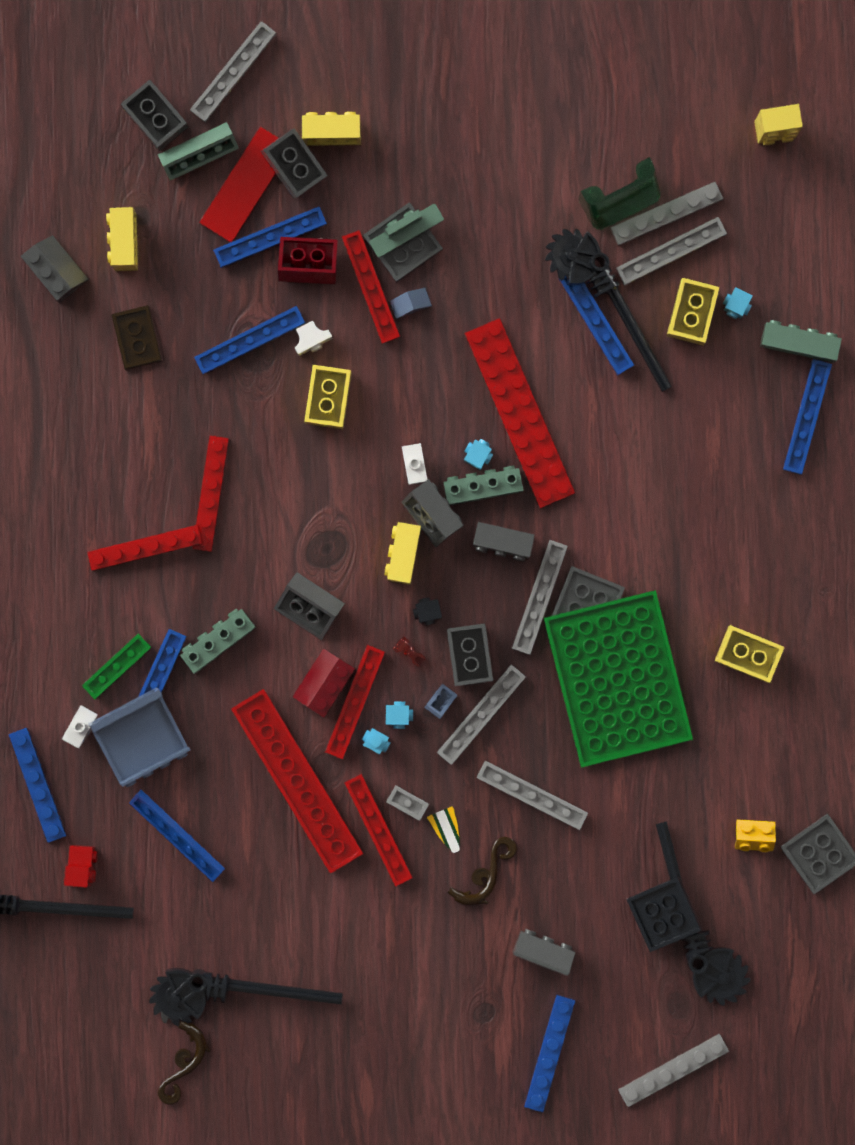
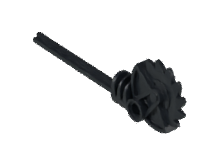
M563 229V235H552V239L555 242H551L545 247L551 250L545 257V261H552L550 272L553 273L557 270L560 281L566 277L567 285L569 286L580 285L591 279L587 284L593 283L594 287L591 290L596 289L598 292L594 295L595 298L604 293L609 295L661 391L663 392L672 387L618 290L619 282L613 281L616 276L610 275L612 269L609 266V258L606 254L601 253L599 244L594 236L587 231L582 237L578 229L574 230V234L567 229ZM595 260L599 261L601 268L595 265Z
M667 821L658 823L656 828L669 878L671 880L679 876L682 881ZM709 930L697 932L681 939L687 943L683 946L684 949H688V952L685 953L687 965L693 972V985L701 998L706 994L709 1003H712L715 998L720 1005L724 1006L725 999L730 1002H737L735 995H743L747 992L741 987L747 985L751 980L749 977H744L749 966L741 967V955H737L734 959L732 955L733 949L708 946L707 943L711 941V939H706V935L710 934ZM700 958L703 964L700 968L696 969L693 967V961Z
M0 894V915L16 916L21 911L133 919L134 907L22 900L16 895Z
M171 968L165 971L167 977H157V981L160 984L153 985L150 988L155 994L149 1000L150 1004L156 1003L153 1010L154 1015L161 1012V1018L164 1023H167L169 1018L174 1025L179 1026V1019L183 1022L191 1023L192 1019L190 1016H194L198 1020L204 1011L206 1001H209L210 997H214V1002H216L217 998H221V1002L225 1003L228 991L340 1005L342 1004L343 993L235 980L226 974L224 978H221L218 973L216 977H213V973L205 972L202 969H196L191 972L183 968ZM200 977L203 983L198 985L193 979Z

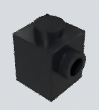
M430 597L419 599V603L415 604L416 608L413 609L415 620L419 619V623H424V626L435 624V620L442 618L438 599L430 601Z

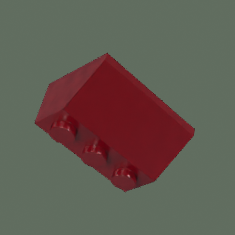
M280 237L278 281L336 284L338 240Z
M323 648L296 690L293 698L325 718L356 669Z

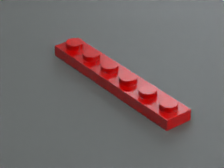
M360 230L342 236L382 344L400 338Z
M209 436L196 525H199L203 544L193 546L192 549L212 552L229 438Z
M194 525L89 551L87 554L91 571L203 544L199 525Z
M369 645L366 646L326 748V753L341 759L344 758L385 654L384 651Z
M362 774L344 782L394 885L397 886L413 878Z

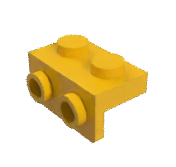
M736 821L735 849H740L741 851L757 850L760 852L774 850L776 843L775 822Z

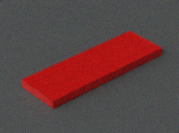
M262 127L258 129L199 223L230 243L234 241L276 175L260 151L279 139Z

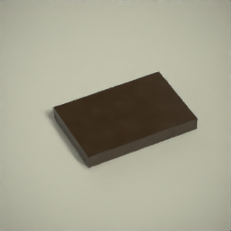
M149 305L111 314L125 370L162 361Z

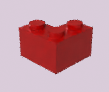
M70 845L68 865L65 868L64 886L89 887L95 882L96 871L93 870V863H97L98 856L95 847Z

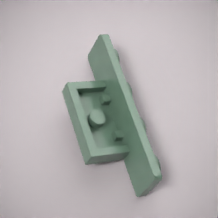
M436 204L420 212L419 210L415 212L410 210L403 215L404 218L397 221L395 219L389 222L384 233L369 241L377 257L380 258L442 222L444 218Z

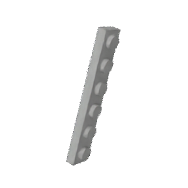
M261 21L192 106L190 111L206 123L276 36V32Z
M713 182L611 227V231L619 246L723 200V197L716 182Z
M719 217L617 267L616 270L625 286L727 235V232Z
M549 540L512 649L531 654L568 547L567 545Z
M510 665L437 753L452 765L526 676L513 665Z
M484 761L476 777L578 830L581 829L588 815V812L487 761Z
M717 1034L619 1088L618 1091L627 1107L724 1055L729 1050L721 1035Z

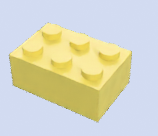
M799 104L760 110L755 119L758 144L772 145L778 140H782L783 143L793 141V138H796L803 127Z
M316 112L306 113V115H302V139L307 146L361 145L360 115H356V112H345V115H337L336 112H326L325 115H318Z
M133 207L110 208V213L106 214L107 225L110 228V232H107V244L111 247V251L107 253L108 263H110V266L115 271L138 270L136 212Z
M682 278L667 336L704 345L719 287Z
M313 365L305 424L343 429L351 370Z
M398 522L397 526H393L391 537L395 540L394 545L389 546L388 552L391 562L386 564L384 573L385 576H388V581L411 584L421 526Z
M730 625L727 628L714 662L770 683L784 647Z

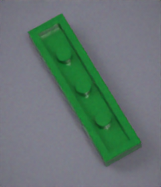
M138 633L82 685L83 688L96 700L152 647Z

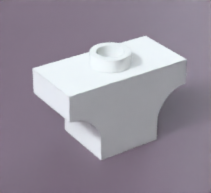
M311 321L296 329L300 340L295 350L298 356L310 350L315 352L322 348L321 344L333 339L329 330H319L314 322Z
M421 443L402 446L408 484L427 481Z
M80 705L62 740L80 748L91 732L89 723L96 720L98 714Z

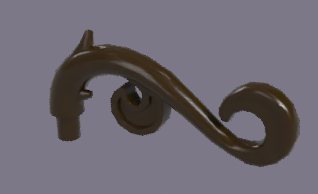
M501 837L494 842L491 850L490 871L486 868H478L472 873V881L476 885H483L482 877L487 878V883L480 892L470 895L471 891L463 893L451 887L447 893L454 897L456 902L463 905L488 904V901L485 899L493 891L497 879V848L501 844H505L508 847L506 854L499 855L501 859H510L516 854L517 845L511 838Z
M181 1021L178 1028L186 1031V1034L190 1036L191 1042L195 1041L196 1052L190 1062L185 1061V1058H191L189 1050L183 1048L176 1052L175 1063L182 1069L163 1081L158 1089L159 1099L167 1105H173L180 1100L181 1090L177 1084H173L175 1092L169 1096L164 1092L165 1087L171 1082L191 1073L202 1061L205 1051H211L201 1030L195 1025H189Z

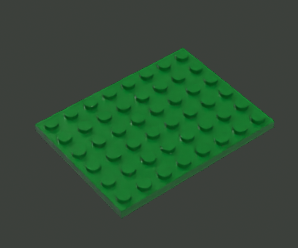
M656 590L544 618L581 767L693 740Z

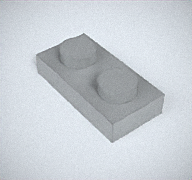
M395 785L386 801L419 821L429 803Z

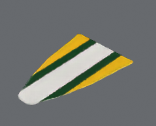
M453 806L427 816L442 842L453 853L460 850L459 830Z

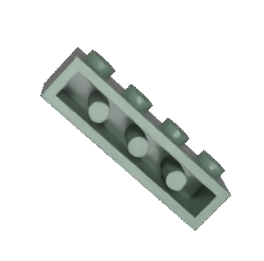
M226 122L158 154L169 180H173L235 151L239 147Z
M770 320V323L766 322L764 325L760 347L835 363L838 359L842 338H838V335L835 333L826 332V335L819 334V330L808 328L806 331L801 330L800 326L789 324L787 327L782 326L779 321Z
M515 466L504 467V471L496 472V469L486 470L484 475L477 476V473L466 474V478L458 479V476L448 477L447 481L444 482L446 500L450 505L523 492L519 468L515 469Z
M236 608L228 614L229 618L225 622L220 620L212 626L213 631L209 634L204 632L197 638V643L193 646L190 643L182 649L183 653L180 656L194 674L256 628L243 609L238 611Z

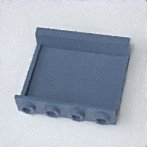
M157 687L89 723L97 742L122 787L132 786L136 783V779L152 775L154 773L153 770L169 766L171 764L170 761L175 758L180 760L188 755L187 752L190 751Z

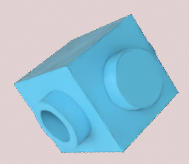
M735 287L732 294H727L723 302L726 305L724 311L727 312L729 317L737 319V317L742 318L743 314L747 316L752 306L749 302L753 295Z
M482 439L479 441L474 440L473 443L469 442L464 451L467 453L464 462L481 470L484 463L488 465L493 456L490 453L492 450L489 447L490 444Z
M394 702V705H386V724L393 725L395 729H405V725H409V721H413V710H409V706H405L406 702Z
M373 728L371 731L367 730L362 738L365 741L363 746L378 754H381L382 751L386 752L391 743L388 741V736Z

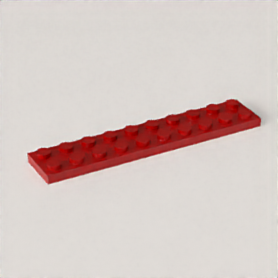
M500 318L466 332L467 341L539 508L575 494Z
M262 689L231 708L330 874L362 855L361 848L266 691Z

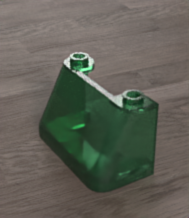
M650 157L639 162L636 166L638 178L633 183L607 196H604L602 190L597 186L588 187L580 192L579 201L594 228L604 229L655 204L659 200L661 192L655 167Z

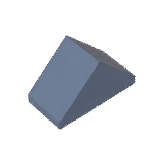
M425 288L408 291L389 301L396 319L432 306Z
M441 684L425 708L440 719L457 694L444 684Z

